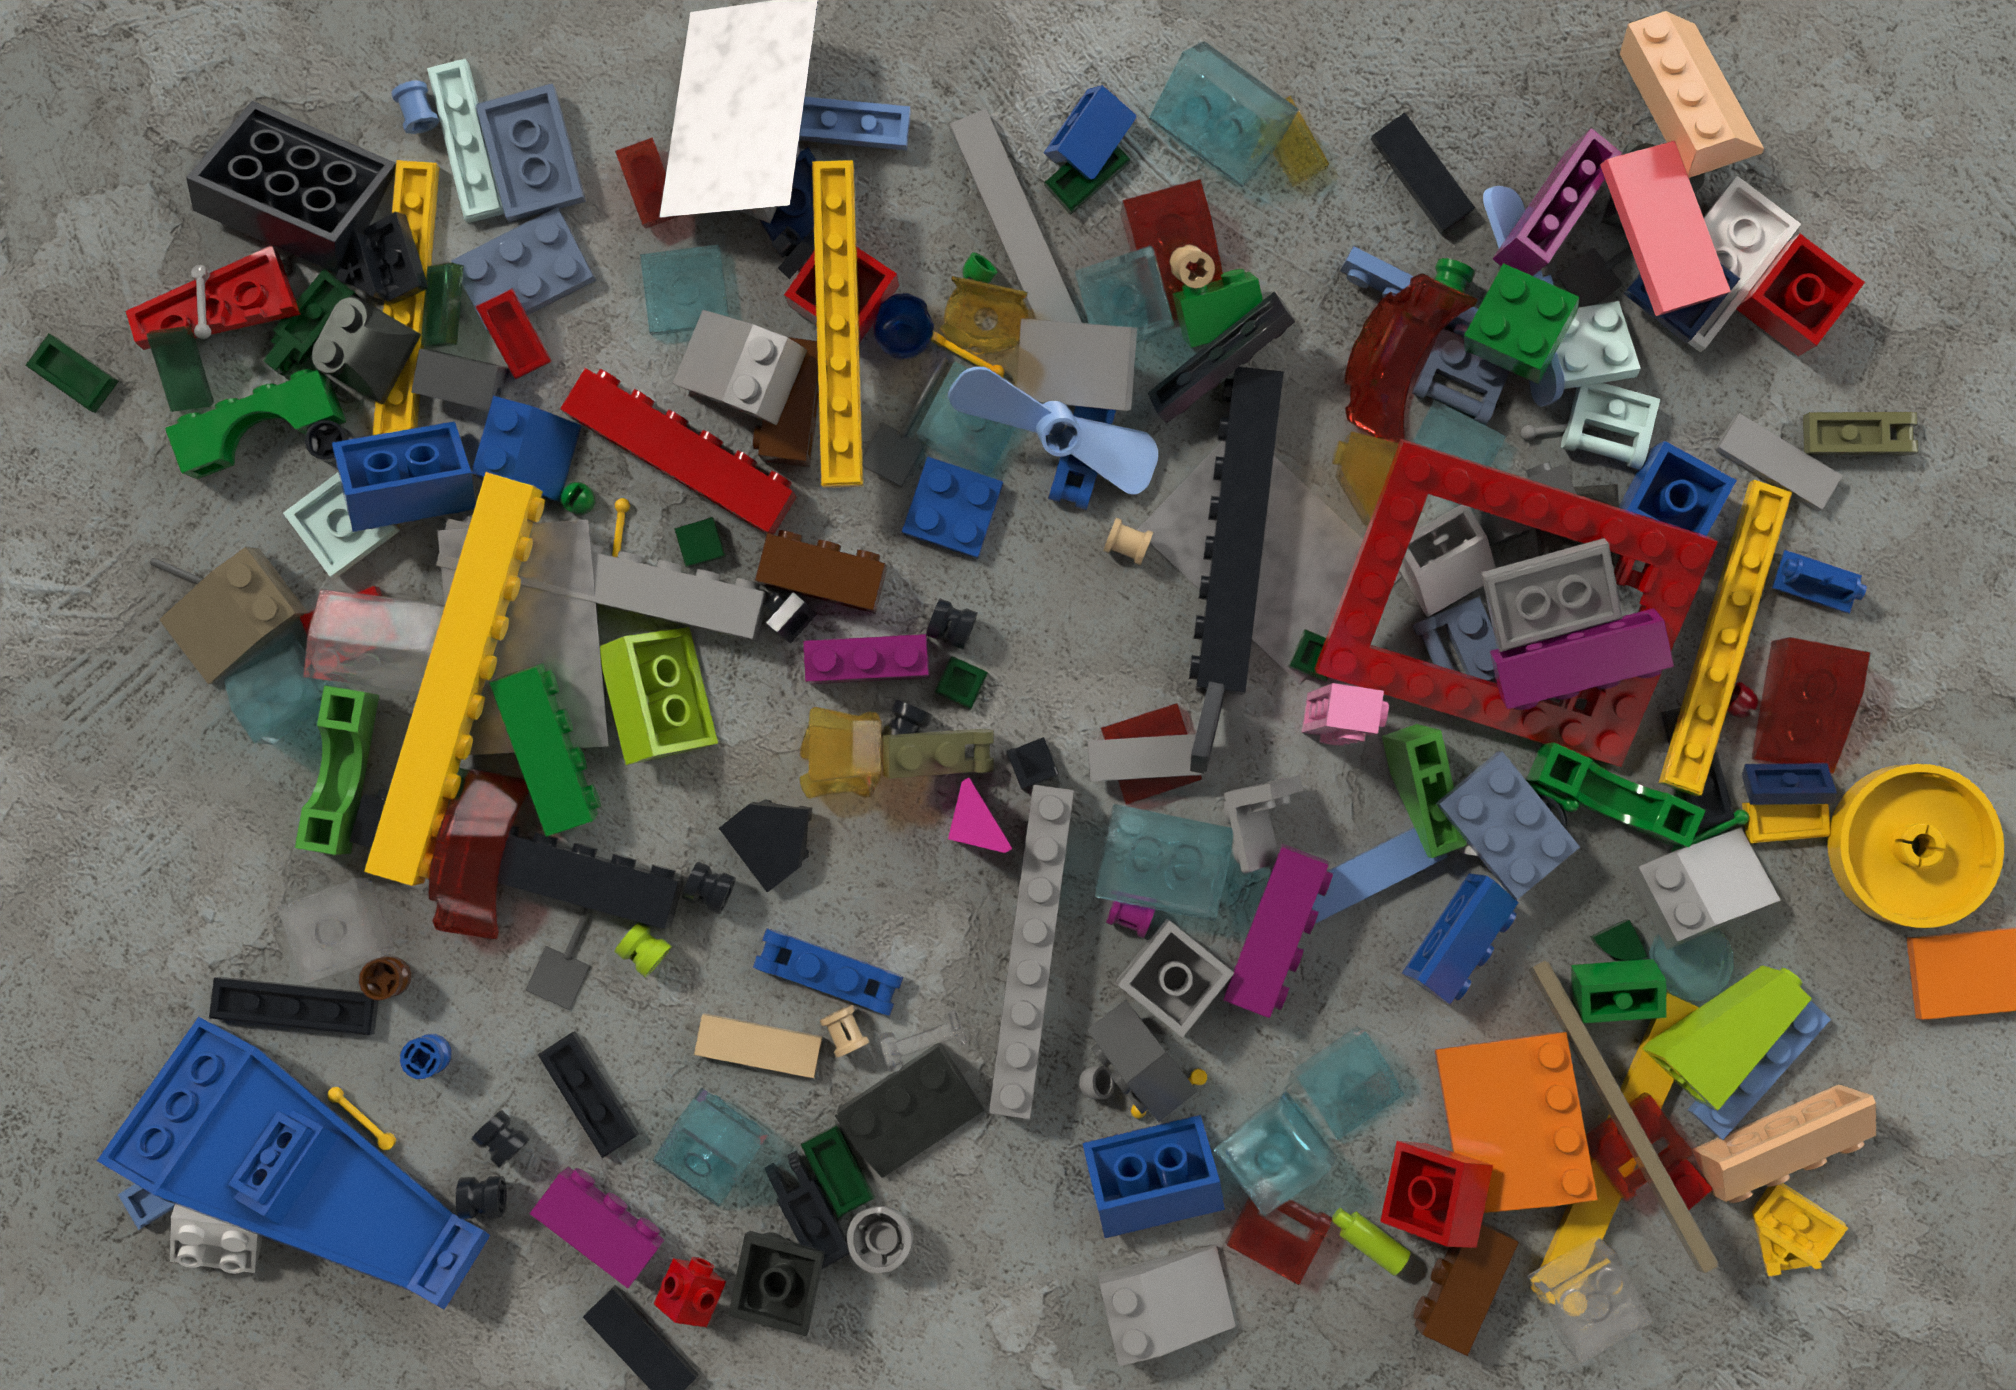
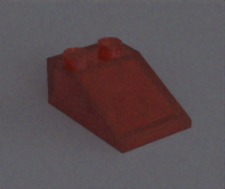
M1201 179L1122 201L1120 216L1151 325L1154 327L1176 321L1178 316L1173 293L1183 291L1182 286L1185 284L1171 272L1170 258L1172 253L1178 247L1186 245L1196 246L1202 252L1208 254L1214 262L1215 272L1209 283L1221 280V274H1223L1212 217ZM1189 261L1186 268L1195 271L1198 264Z
M1792 637L1771 641L1751 759L1776 764L1827 763L1830 773L1834 774L1864 693L1870 652Z

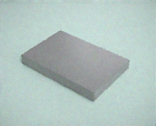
M1021 318L1017 388L1038 402L1060 401L1065 405L1122 411L1131 410L1137 328Z
M1605 538L1481 572L1495 641L1500 652L1623 619L1609 543Z

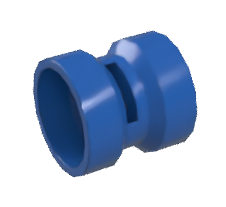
M426 1034L409 1041L403 1047L400 1054V1064L408 1076L415 1079H425L443 1071L449 1065L452 1050L449 1042L444 1037L437 1034Z

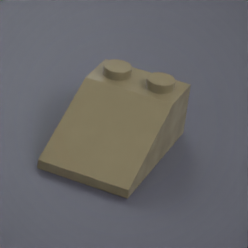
M244 547L211 571L159 620L208 684H212L298 622L300 616L308 613V611L261 549Z

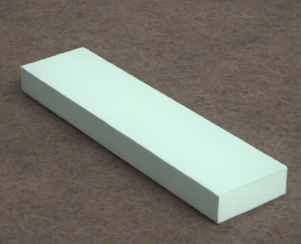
M461 59L427 68L464 220L467 223L505 214L475 105L479 102L468 61Z

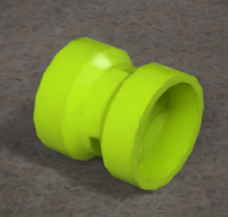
M638 922L625 935L614 952L623 960L631 959L636 966V971L646 978L661 963L672 946L664 939H656L651 936L650 927Z

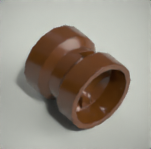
M388 956L370 961L362 968L359 975L361 991L373 1000H384L400 995L408 989L411 982V971L408 964L398 957Z

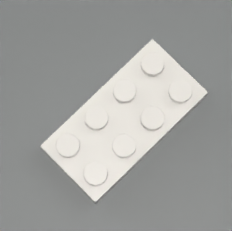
M1738 176L1728 184L1703 217L1720 263L1738 276L1740 280L1692 340L1688 342L1699 352L1706 349L1801 225V223Z

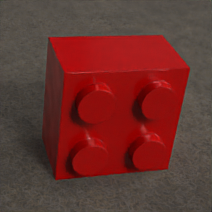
M1800 233L1785 244L1736 310L1795 355L1800 356L1819 344L1865 282Z
M856 246L860 344L898 289L899 281L897 273ZM814 250L785 292L784 297L790 308L817 325Z
M1397 1141L1380 1222L1447 1247L1477 1248L1493 1165L1427 1143Z

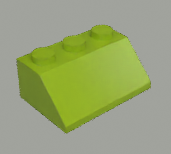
M690 627L623 636L600 646L601 666L625 765L661 759L718 744Z

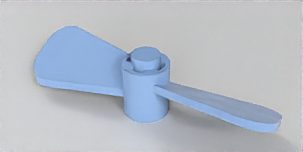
M1494 186L1485 190L1483 203L1498 247L1500 248L1525 212V207L1520 196L1513 189ZM1541 270L1533 276L1554 285L1552 276L1543 277ZM1557 353L1552 358L1539 384L1529 380L1532 398L1540 407L1554 403L1562 396L1564 391V373Z
M986 367L966 369L949 389L948 398L955 410L1036 432L1048 453L1059 457L1072 454L1127 494L1142 492L1151 481L1158 461V448L1154 439L1147 432L1075 417L1069 407L1060 401H1048L1041 404Z

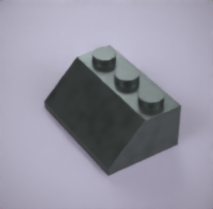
M938 1042L840 1107L834 1116L860 1155L881 1178H884L983 1112L984 1108L941 1042Z

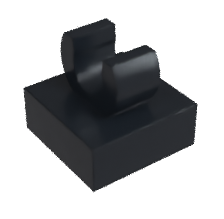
M787 226L772 243L778 252L787 256L778 269L789 280L815 250L813 229L802 240L793 228Z
M773 592L763 603L774 613L766 623L790 644L817 615L794 592L786 601Z

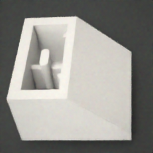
M1459 505L1414 531L1399 570L1425 615L1429 617L1482 587L1481 572L1492 570L1496 567L1488 538L1470 507Z
M175 1205L171 1215L170 1262H177L189 1268L199 1266L220 1268L225 1272L233 1274L241 1272L255 1273L263 1237Z

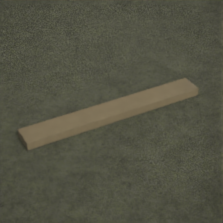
M1545 960L1529 969L1530 974L1562 1031L1567 1032V1038L1696 1270L1706 1273L1718 1267L1715 1256L1549 962Z

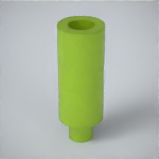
M1339 1208L1334 1213L1331 1221L1341 1228L1339 1235L1393 1276L1397 1275L1404 1268L1411 1254L1407 1248L1357 1211L1350 1215L1342 1208Z

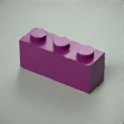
M926 634L803 641L805 682L810 685L930 678L928 638Z
M568 1166L558 1174L529 1214L626 1288H629L665 1239L659 1236L660 1230L654 1223L643 1217L638 1220L626 1211L628 1206L621 1198L610 1192L605 1195L594 1186L595 1180L588 1173L579 1168L573 1170Z

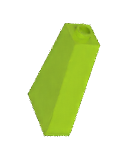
M1762 965L1647 1042L1642 1049L1697 1102L1718 1111L1812 998L1800 987L1803 984L1801 979L1790 970L1783 967L1777 970Z

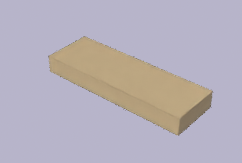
M704 1013L701 1017L694 1055L814 1078L823 1036Z

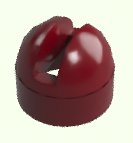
M1738 682L1734 686L1727 712L1737 718H1746L1750 716L1749 709H1757L1758 698L1751 688L1742 682Z

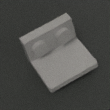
M1300 775L1258 783L1224 793L1226 799L1224 802V814L1226 820L1232 826L1235 840L1233 843V854L1236 862L1240 864L1243 874L1275 863L1278 856V848L1269 809L1290 803L1291 794L1303 791Z

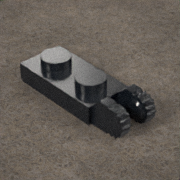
M797 1151L788 1154L789 1165L801 1185L789 1191L781 1170L774 1163L766 1166L765 1170L778 1196L777 1202L799 1244L825 1252L822 1264L823 1269L850 1254L847 1239L815 1178L811 1179L803 1159Z

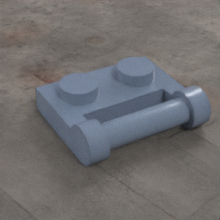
M1441 328L1421 369L1412 394L1424 398L1425 395L1474 416V421L1486 426L1494 412L1496 402L1510 371L1465 351L1464 337ZM1437 373L1483 393L1482 401L1480 402L1433 381L1434 374Z
M1476 597L1412 625L1416 635H1421L1433 664L1454 670L1436 631L1437 627L1444 625L1465 673L1487 681L1495 678L1490 651L1498 648L1492 624L1480 597Z

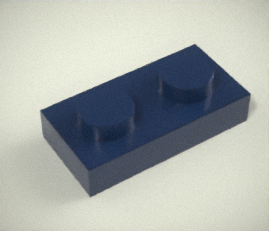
M1827 763L1745 764L1743 768L1742 778L1750 805L1834 804L1837 791Z

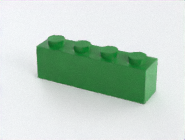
M540 663L498 677L489 682L546 837L592 822L598 815L597 808L601 807L600 798L593 784L588 786L583 773L587 769V763L579 746L574 748L569 736V732L573 731L572 721L568 711L565 708L561 710L555 696V694L559 693V686L553 671H546L544 664Z

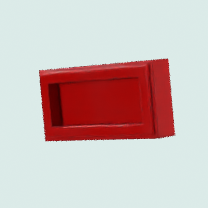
M513 288L476 305L480 317L515 380L552 361Z

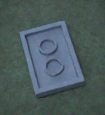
M553 83L475 104L505 217L509 222L542 214L556 207L560 209L586 202L557 91Z
M558 207L451 260L478 315L476 305L511 288L515 291L526 314L529 315L596 281ZM480 317V319H481V321H482V323H483V325H484L486 331L489 333V331H488L487 327L485 326V324H484L482 318Z
M1497 751L1435 803L1506 891L1517 900L1580 848L1503 751Z

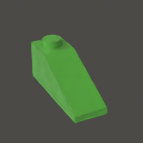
M1415 724L1383 735L1382 740L1390 775L1427 857L1434 858L1467 846L1466 840L1435 804L1454 788L1442 731Z

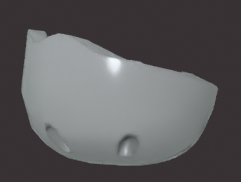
M875 1206L863 1210L852 1219L847 1232L848 1250L854 1262L867 1272L885 1273L893 1271L911 1253L913 1245L912 1227L908 1219L894 1208ZM878 1213H882V1219L879 1218ZM859 1225L867 1227V1230L859 1229ZM899 1243L904 1244V1248H901ZM868 1246L869 1250L863 1254L861 1250ZM884 1254L887 1256L886 1264L883 1263Z

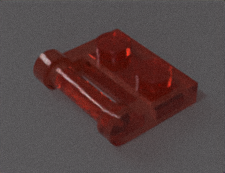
M1644 1092L1629 1103L1650 1143L1653 1144L1663 1137L1668 1144L1666 1148L1657 1153L1665 1169L1677 1160L1685 1161L1693 1155L1689 1145L1677 1133L1649 1093ZM1609 1117L1586 1134L1588 1150L1619 1196L1625 1202H1629L1637 1196L1635 1191L1646 1184L1647 1180L1639 1167L1626 1177L1618 1170V1168L1634 1157L1612 1118Z
M1258 1178L1225 1243L1230 1248L1299 1285L1330 1228L1332 1217L1322 1211L1318 1214L1270 1188L1271 1183ZM1265 1203L1310 1228L1306 1239L1258 1214L1262 1204Z

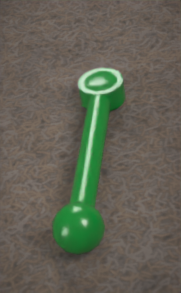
M1526 780L1537 794L1554 799L1563 805L1564 810L1567 812H1574L1578 809V800L1571 797H1563Z
M1742 809L1735 811L1734 819L1720 823L1694 837L1691 845L1707 840L1736 824L1745 825L1749 821L1748 812ZM1673 847L1671 851L1674 852L1682 849V847Z

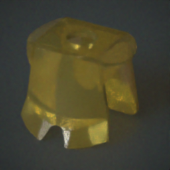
M952 276L951 280L957 288L948 299L944 313V324L940 326V330L948 340L959 348L968 349L975 354H995L1017 346L1020 342L1021 318H1028V309L1023 301L1027 297L1028 292ZM983 308L994 310L998 316V322L991 330L979 329L975 324V315Z
M813 707L810 710L809 725L800 749L801 758L809 760L808 773L799 778L802 791L808 799L854 792L864 798H872L882 776V721L876 712L869 711L857 716L819 707Z

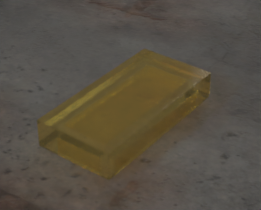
M1291 96L1255 115L1254 120L1293 187L1328 168L1329 162Z

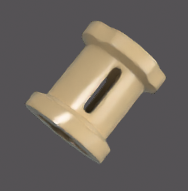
M1193 245L1178 247L1171 255V272L1185 285L1192 288H1201L1212 280L1215 272L1214 262L1208 254L1202 252L1198 247ZM1189 261L1198 264L1195 271L1186 268Z
M1116 517L1103 551L1107 553L1111 550L1133 558L1135 564L1141 565L1154 532L1149 530L1145 533L1123 525L1122 519Z
M853 1005L842 1008L819 1020L822 1026H827L836 1046L834 1051L836 1058L869 1043L868 1037L862 1036L855 1021ZM841 1022H842V1025H843V1027H844V1029H845V1031H846V1033H847L848 1040H847L846 1035H845V1033H844V1031H843V1029H842V1027H841Z

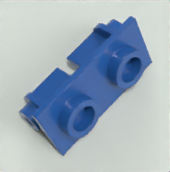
M1784 550L1772 588L1849 614L1854 599L1861 600L1866 593L1867 586L1861 584L1862 575Z

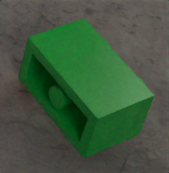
M1244 269L1227 271L1221 274V280L1208 283L1201 288L1183 285V291L1173 293L1182 337L1191 348L1212 342L1263 301L1259 279L1249 271L1245 272Z
M1654 959L1571 965L1572 1003L1583 1023L1667 1018L1666 979Z

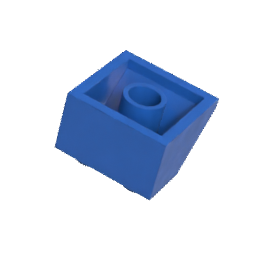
M493 396L472 468V474L482 481L485 472L532 485L543 491L541 497L560 502L582 426L539 408Z

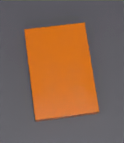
M2016 927L1906 937L1915 1017L1917 1019L1924 1020L2016 1011Z

